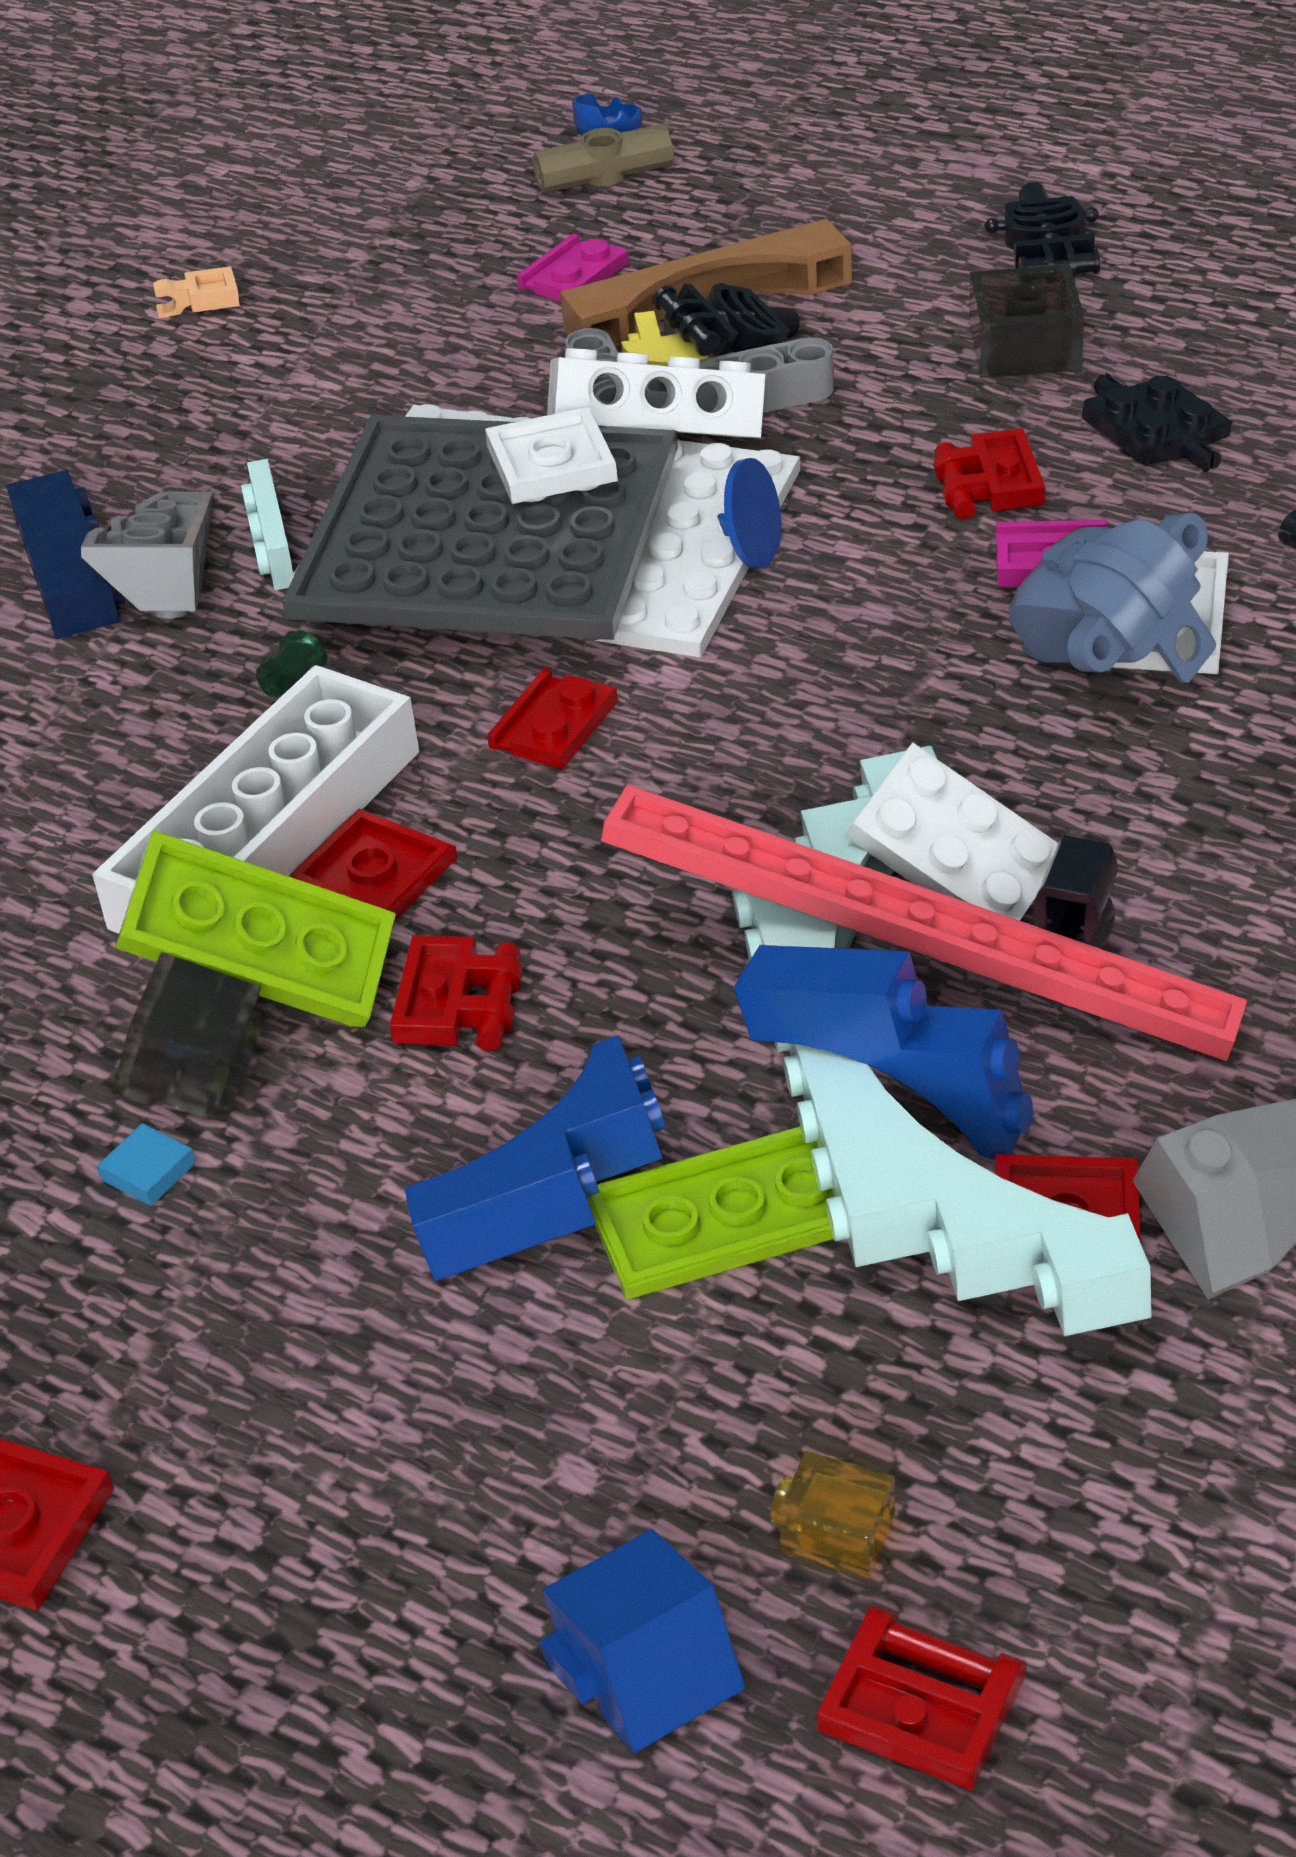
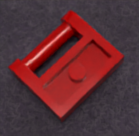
M872 1605L866 1613L817 1712L818 1731L973 1791L1009 1709L1012 1708L1023 1684L1027 1667L1026 1661L1001 1653L997 1659L991 1658L897 1623L898 1616L896 1613ZM885 1653L980 1688L982 1693L980 1696L883 1660Z

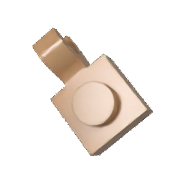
M231 266L185 272V280L161 279L153 283L156 297L170 296L173 298L169 303L156 305L159 318L182 314L188 306H191L192 312L240 306L238 289Z

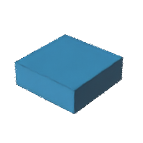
M142 1123L97 1165L102 1181L152 1206L196 1163L192 1148Z

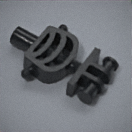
M1036 182L1028 183L1019 192V202L1005 204V220L989 218L985 222V229L989 233L1005 231V244L1014 250V265L1016 269L1019 268L1021 282H1027L1028 279L1045 277L1046 282L1054 281L1055 271L1065 270L1068 279L1076 278L1077 273L1093 272L1095 275L1100 272V257L1098 249H1094V234H1086V221L1095 222L1099 217V212L1094 207L1084 210L1073 196L1049 198L1043 185Z
M688 283L683 284L678 296L676 290L672 286L667 285L660 288L652 299L653 306L665 313L666 323L671 328L678 329V335L684 342L694 343L696 351L701 356H707L711 353L715 356L728 354L730 349L734 352H740L785 342L787 337L795 336L800 326L798 313L794 309L767 307L752 290L725 283L715 284L707 299L692 284Z

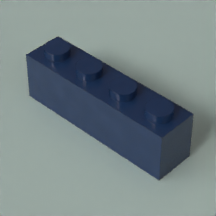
M68 470L6 485L15 521L55 639L119 623L116 605L125 603L124 596L81 558V545L87 533L95 528H99L95 514L92 515L85 488H74Z

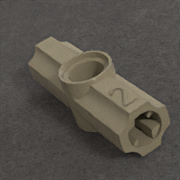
M659 124L622 133L611 128L593 129L583 134L580 142L534 151L532 159L538 187L542 193H547L588 183L600 187L612 186L621 182L625 175L670 166L672 160H674V151L668 128L665 124Z

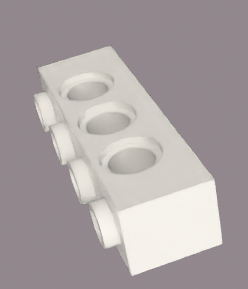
M572 348L565 350V358L558 357L550 361L547 415L589 407L598 426L677 430V433L761 438L766 374L750 373L751 363L720 361L719 370L699 369L700 359L669 357L668 366L648 365L649 355L637 353H617V362L597 361V351ZM601 374L611 377L616 384V396L607 405L599 402L593 393L594 381ZM653 378L662 381L667 389L666 402L658 409L652 407L645 398V387ZM704 382L711 384L718 394L717 405L710 412L702 410L696 400L697 390Z

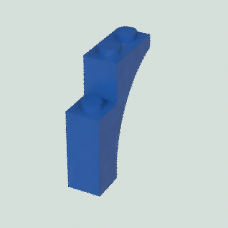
M759 945L733 987L751 1041L803 1045L829 1051L868 1064L870 1067L887 1074L911 1088L937 1107L968 1138L981 1157L996 1160V1154L1011 1155L1020 1135L1026 1134L1031 1126L1033 1103L1030 1094L1023 1091L1018 1072L1019 1049L1017 1042L1009 1038L1003 1011L997 1009L926 1006V989L923 982L917 980L910 951Z
M619 1035L593 1044L590 1057L574 1085L554 1107L522 1133L500 1147L461 1167L404 1188L412 1227L435 1281L595 1225L588 1197L600 1193L598 1181L663 1159L654 1132L666 1129L659 1104L651 1087L641 1056L627 1059Z

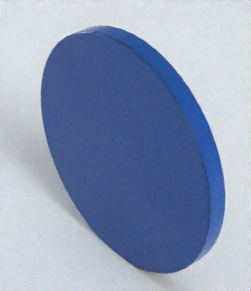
M754 458L740 459L733 464L728 473L724 491L725 513L719 514L717 518L724 535L729 536L739 559L749 568H765L770 565L780 545L781 511L774 482L766 467Z

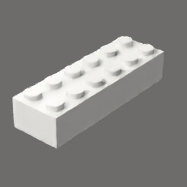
M314 665L92 874L107 929L118 934L120 932L144 852L153 830L289 876L358 809H363L419 753L411 697Z

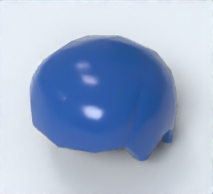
M592 93L577 96L572 101L575 126L581 136L590 130L598 128H611L620 133L640 129L643 121L642 109L639 106L622 103L618 97H614L610 105L606 107L600 106Z

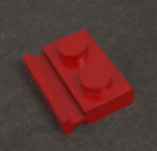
M543 668L487 734L489 749L496 751L498 749L511 752L513 756L564 769L618 702L617 687L566 674L562 679L552 677L550 669Z

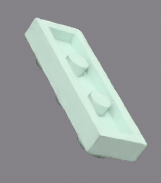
M268 459L247 462L251 483L241 485L259 572L260 575L271 573L274 590L285 589L289 587L288 579L293 574V569Z

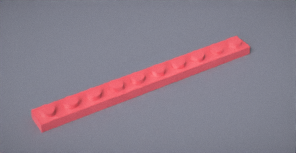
M628 784L604 821L601 841L628 850L631 853L645 856L682 869L693 875L736 888L753 896L807 913L815 918L824 919L872 936L875 939L895 944L932 957L940 962L949 963L997 980L1000 983L1023 989L1057 1001L1065 1006L1077 1008L1122 1024L1128 1028L1148 1033L1224 1061L1228 1060L1247 1003V1000Z

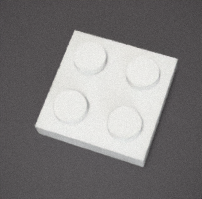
M589 407L485 428L488 450L512 504L524 501L537 502L545 499L547 496L575 490L588 491L597 488L599 485L618 481L616 462Z

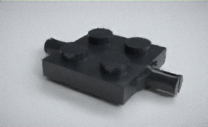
M1105 373V376L1101 374L1096 379L1094 390L1100 395L1084 400L1082 419L1146 466L1166 459L1188 458L1204 472L1219 466L1221 455L1208 447V445L1230 436L1232 421L1215 410L1210 403L1201 400L1180 385L1176 379L1168 375L1155 376L1149 379V381L1133 386L1121 384L1108 373Z

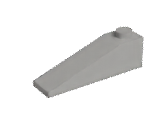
M161 491L136 505L135 515L130 517L118 515L111 519V531L107 532L106 528H95L89 531L81 545V558L138 610L155 611V616L160 618L184 617L188 614V611H196L201 597L213 492Z
M1296 1099L1218 1114L1158 1137L1132 1181L1208 1300L1270 1272L1296 1245Z

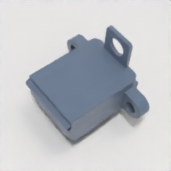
M1178 513L1167 515L1158 526L1152 522L1138 519L1117 525L1114 528L1081 527L1056 541L1051 548L1042 553L1043 558L1017 588L1009 607L1010 623L1024 642L1022 645L1023 651L1027 655L1043 662H1070L1074 668L1081 672H1105L1112 668L1115 663L1137 662L1146 657L1156 647L1177 680L1181 683L1190 682L1216 648V641L1190 602L1201 587L1194 574L1198 571L1195 563L1203 554L1208 540L1207 528L1203 519L1195 513ZM1185 626L1192 630L1196 640L1194 654L1187 661L1182 660L1176 651V637Z

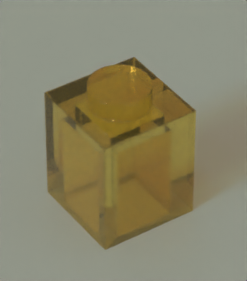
M805 1450L793 1479L788 1477L781 1479L772 1502L771 1522L779 1524L781 1554L870 1580L895 1520L894 1476Z

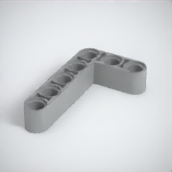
M595 328L580 329L569 334L565 340L566 349L597 351V361L617 362L618 351L610 336L603 330ZM801 338L700 360L699 369L719 370L720 361L751 363L750 373L766 374L763 413L820 401L829 397L834 391L833 347L827 340L821 338ZM601 374L595 379L593 384L595 398L606 405L613 401L616 396V384L611 377ZM656 378L651 379L645 387V398L654 408L658 409L663 406L667 399L666 386ZM706 382L698 388L696 393L697 403L702 410L710 412L718 402L716 389Z

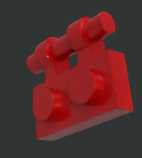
M1023 428L971 434V447L955 448L952 443L943 442L935 448L934 470L938 480L945 483L942 489L945 503L949 509L954 510L957 518L968 519L973 516L976 510L974 503L978 500L988 499L991 511L1045 505L1046 487Z
M412 935L390 1021L393 1044L457 1046L461 1027H474L478 1030L476 1044L485 1051L499 1049L502 1044L503 1034H508L512 1028L515 1010L510 1003L512 993H516L520 989L523 968L519 963L520 949L512 943L505 942L496 947L494 955H477L475 937ZM470 986L485 987L487 989L486 995H469Z

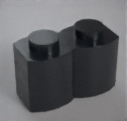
M1067 835L1060 839L1034 901L1033 912L1037 927L1105 950L1115 920L1114 906L1109 895L1117 876V859L1109 843Z

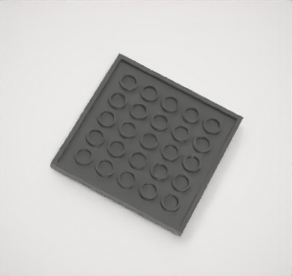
M371 415L282 600L285 619L306 620L313 623H353L370 627L384 625L415 627L421 630H462L478 634L493 632L524 634L530 637H571L588 641L599 639L614 640L678 449L677 430L598 426L616 462L618 481L602 484L588 491L575 490L547 496L545 499L537 502L524 501L512 504L488 450L485 428L514 422Z

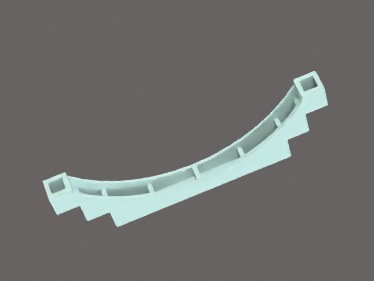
M932 746L922 747L924 751L936 758ZM906 751L860 760L862 785L853 787L854 800L802 810L801 818L804 836L794 838V842L891 876L894 870L845 837V834ZM741 890L732 891L739 927L751 926L752 928L744 930L749 960L759 945L849 949L856 933L855 930L824 919L815 918L807 913L753 896ZM774 1042L778 1053L789 1051L790 1056L783 1057L785 1077L790 1096L803 1095L804 1101L797 1102L798 1118L804 1142L817 1141L819 1148L811 1150L819 1191L832 1189L834 1197L826 1199L832 1235L835 1241L847 1239L855 1267L930 1252L936 1274H949L958 1301L1034 1285L1041 1308H1054L1064 1336L1152 1318L1150 1265L1128 1214L1108 1218L1051 1200L1007 1181L957 1153L920 1125L886 1091L868 1064L822 1049Z

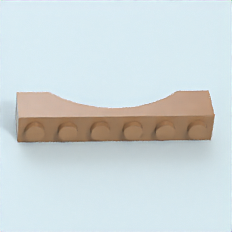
M826 218L560 291L564 332L569 335L580 329H600L610 336L616 349L622 348L621 342L628 341L627 334L636 333L634 313L654 311L657 322L665 319V313L653 306L652 299L660 288L667 285L672 286L678 296L684 283L692 284L705 299H707L712 287L719 283L748 288L755 294L790 293L811 295L852 283L851 243Z

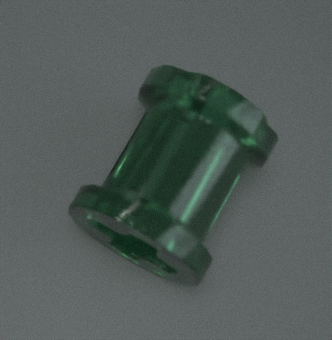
M304 630L288 631L281 639L279 644L280 651L275 657L265 659L256 669V679L265 694L270 697L280 698L314 665L324 668L327 664V653L323 649L320 640Z

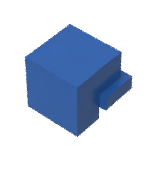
M653 1529L644 1532L542 1589L556 1632L539 1640L545 1661L558 1679L581 1704L597 1697L603 1717L634 1754L746 1689L713 1584Z

